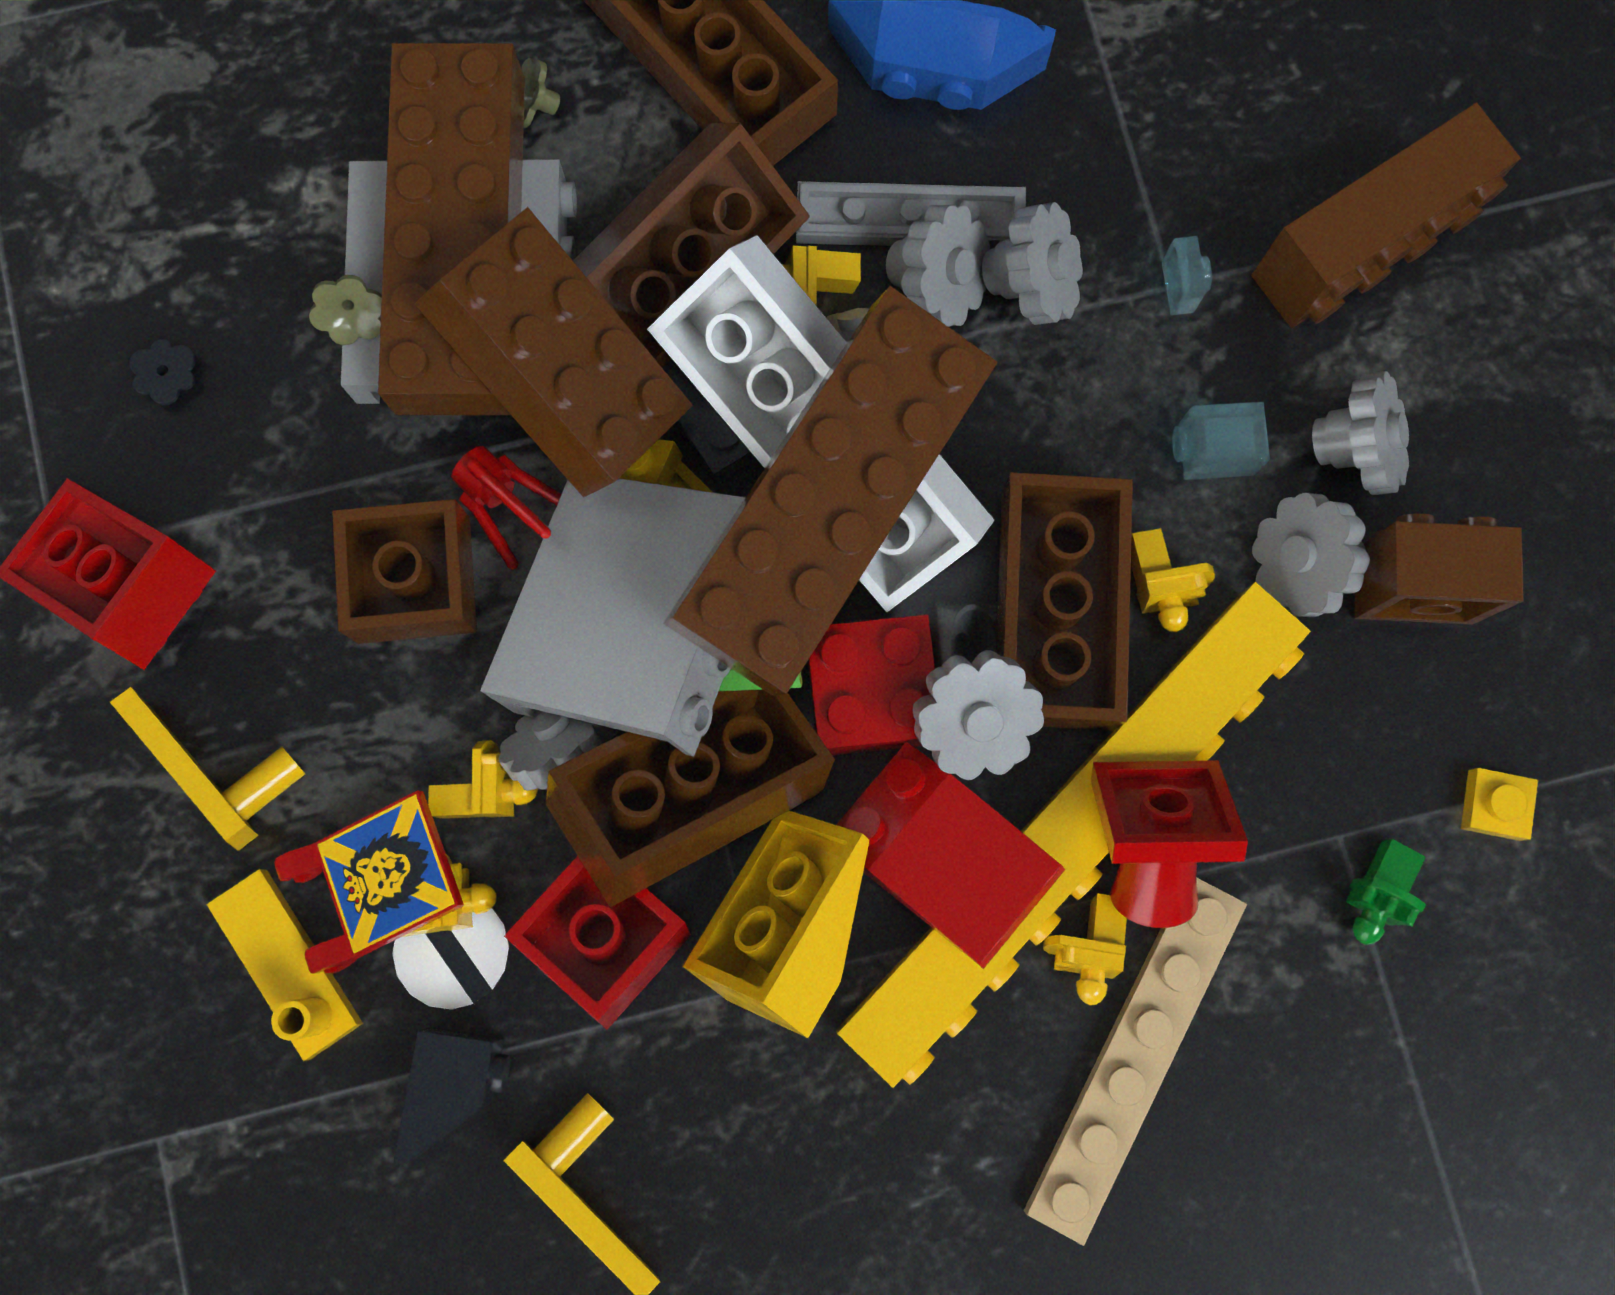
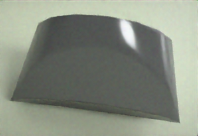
M935 600L929 623L935 669L942 667L943 663L954 655L962 656L972 664L975 657L985 650H991L996 653L997 630L992 618L985 609L976 604Z

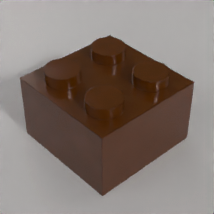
M456 499L332 511L339 632L357 644L477 633L470 517Z
M1407 514L1397 517L1396 522L1384 530L1377 531L1374 537L1364 543L1370 562L1366 572L1363 574L1362 587L1355 593V619L1473 625L1524 601L1522 527L1497 526V519L1492 517H1469L1459 520L1457 524L1435 523V516Z

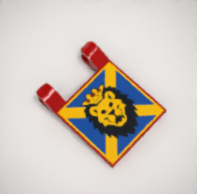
M417 790L313 844L280 855L274 862L280 881H289L293 878L297 883H305L324 872L344 932L342 936L319 943L305 951V960L311 974H317L323 970L325 973H337L350 966L358 958L464 906L424 791Z

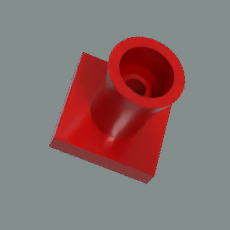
M1219 761L1093 762L1091 784L1112 864H1120L1110 891L1114 907L1127 919L1147 927L1170 928L1188 922L1196 914L1199 905L1196 878L1197 862H1245L1248 839Z

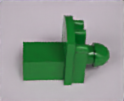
M1394 839L1382 840L1365 877L1353 879L1349 886L1352 889L1346 902L1362 910L1360 917H1356L1353 924L1354 936L1361 944L1371 945L1379 941L1385 933L1383 929L1385 923L1388 925H1408L1413 927L1418 914L1422 913L1426 906L1423 901L1409 893L1426 856Z

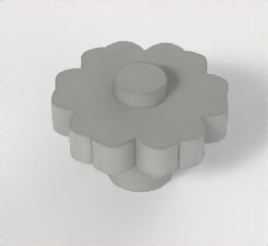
M1056 202L1019 208L1015 218L1009 225L1010 240L1000 241L995 248L987 250L982 263L983 279L988 291L993 295H1002L1006 299L1019 298V307L1022 315L1029 318L1034 325L1056 323L1059 320L1070 319L1074 313V308L1077 307L1080 301V292L1077 281L1080 280L1083 274L1080 244L1076 236L1070 235L1071 226L1068 214L1061 210Z
M931 205L926 211L925 221H914L910 226L908 236L903 240L893 243L888 251L886 272L890 282L894 286L900 287L907 298L948 327L963 325L967 318L968 309L976 310L980 307L983 293L987 288L983 279L982 263L986 251L990 249V244L987 237H985L986 232L983 222L971 220L970 210L965 205Z
M1387 371L1361 375L1360 380H1355L1352 383L1349 408L1331 410L1327 417L1318 418L1314 421L1312 440L1315 456L1321 465L1332 464L1336 469L1350 467L1361 469L1362 485L1371 495L1396 493L1400 485H1405L1409 467L1406 449L1409 443V428L1402 400L1398 399L1395 379L1390 377Z
M1302 493L1295 498H1284L1278 505L1277 518L1264 519L1259 525L1258 538H1256L1252 547L1254 558L1262 564L1256 575V582L1283 607H1289L1295 616L1317 617L1324 613L1329 614L1339 611L1342 606L1343 593H1356L1360 590L1364 579L1363 574L1369 566L1370 558L1362 543L1366 529L1364 523L1355 516L1351 505L1329 501L1322 494Z
M985 650L977 655L971 664L966 658L954 655L947 659L942 667H938L928 674L926 685L930 695L921 697L913 705V715L916 720L914 733L924 748L932 750L933 759L943 772L956 773L965 780H972L980 775L985 767L994 774L1002 775L1007 773L1014 766V763H1019L1027 758L1030 753V744L1026 736L1035 734L1044 724V716L1041 711L1043 697L1034 685L1026 681L1024 669L1014 659L1001 657L991 650Z
M535 710L533 717L523 716L515 725L517 732L502 742L499 763L513 781H518L524 790L547 789L549 770L603 744L614 737L619 730Z

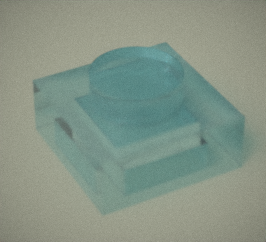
M1197 236L1174 238L1162 260L1170 314L1193 313L1206 292L1211 288V264L1207 256H1201Z

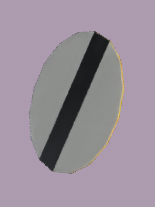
M493 908L478 915L472 912V928L406 936L395 940L392 954L396 973L410 995L430 1007L452 1010L472 1005L494 989L505 971L509 945L508 940L504 937L506 934L505 926Z

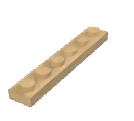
M1197 878L1199 905L1196 914L1184 924L1160 929L1024 1209L1028 1216L1083 1246L1247 906L1243 901Z

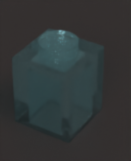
M1264 402L1192 406L1179 423V426H1175L1172 437L1174 458L1177 462L1183 461L1184 480L1254 476L1270 460Z

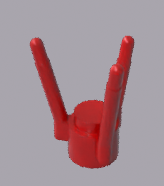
M484 446L475 447L458 461L452 471L451 478L464 491L459 501L473 513L507 567L515 570L519 563L484 505L486 504L489 508H494L503 502L540 537L548 539L551 536L550 528L512 493L515 483L511 479L556 506L562 494L520 469L506 455L497 458Z

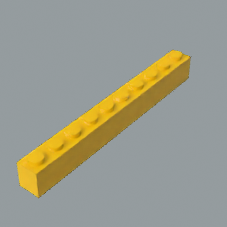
M1257 582L1241 592L1127 715V722L1107 736L1020 830L1059 862L1065 871L984 969L981 968L931 927L836 1029L837 1034L892 1088L902 1078L909 1085L912 1084L934 1060L935 1056L928 1050L944 1032L951 1038L955 1037L975 1016L977 1009L971 1003L988 985L995 992L1013 975L1020 965L1013 957L1025 943L1030 940L1037 946L1055 929L1061 921V918L1055 911L1071 894L1075 899H1081L1101 878L1103 873L1096 866L1109 853L1091 784L1093 762L1205 761L1210 759L1225 741L1218 732L1232 717L1240 723L1256 709L1265 697L1258 689L1272 674L1277 679H1281L1298 663L1304 653L1297 646L1311 631Z

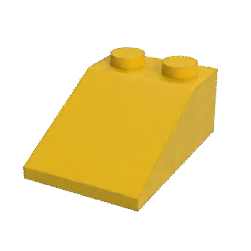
M787 811L772 819L682 967L727 1001L809 1038L841 982L870 840L863 833L793 811Z

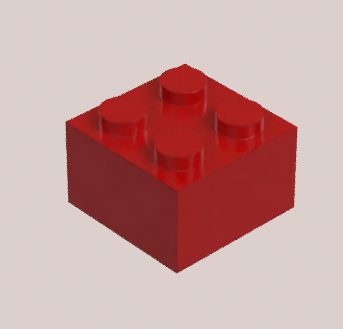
M928 614L830 625L808 659L815 732L832 756L900 749L906 742L913 747L922 746L914 733L916 720L913 715V705L921 697L930 695L926 685V678L935 669Z
M578 856L504 935L507 940L606 1030L610 1028L691 936L686 923L647 888L610 907Z

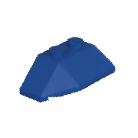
M829 0L828 30L871 89L883 91L886 95L895 99L916 97L937 101L944 107L954 110H963L968 107L981 110L1044 71L1056 32L1054 28L1046 25L1037 26L1029 18L1004 8L963 0Z

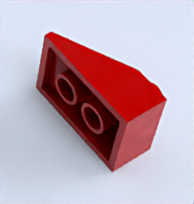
M68 478L0 566V578L91 639L145 670L156 653L162 649L172 631L191 605L200 597L203 589L216 573V570L165 534Z
M908 742L903 745L836 824L837 826L863 833L870 840L863 871L867 876L983 969L1065 871L1059 862L950 773L943 772L933 760Z

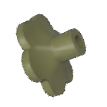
M530 58L526 59L521 67L525 78L524 128L531 124L536 110L554 115L560 103V95L545 87L546 63Z
M344 275L336 282L321 281L315 285L312 293L315 304L310 309L309 319L316 329L328 331L331 339L340 345L353 344L359 337L373 339L380 334L382 294L380 292L367 289L364 281L355 275Z

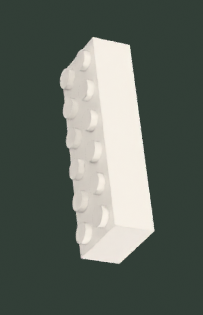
M754 236L729 248L647 328L764 468L847 344L758 236ZM940 454L859 579L886 612L890 611L976 546L994 522L992 516Z

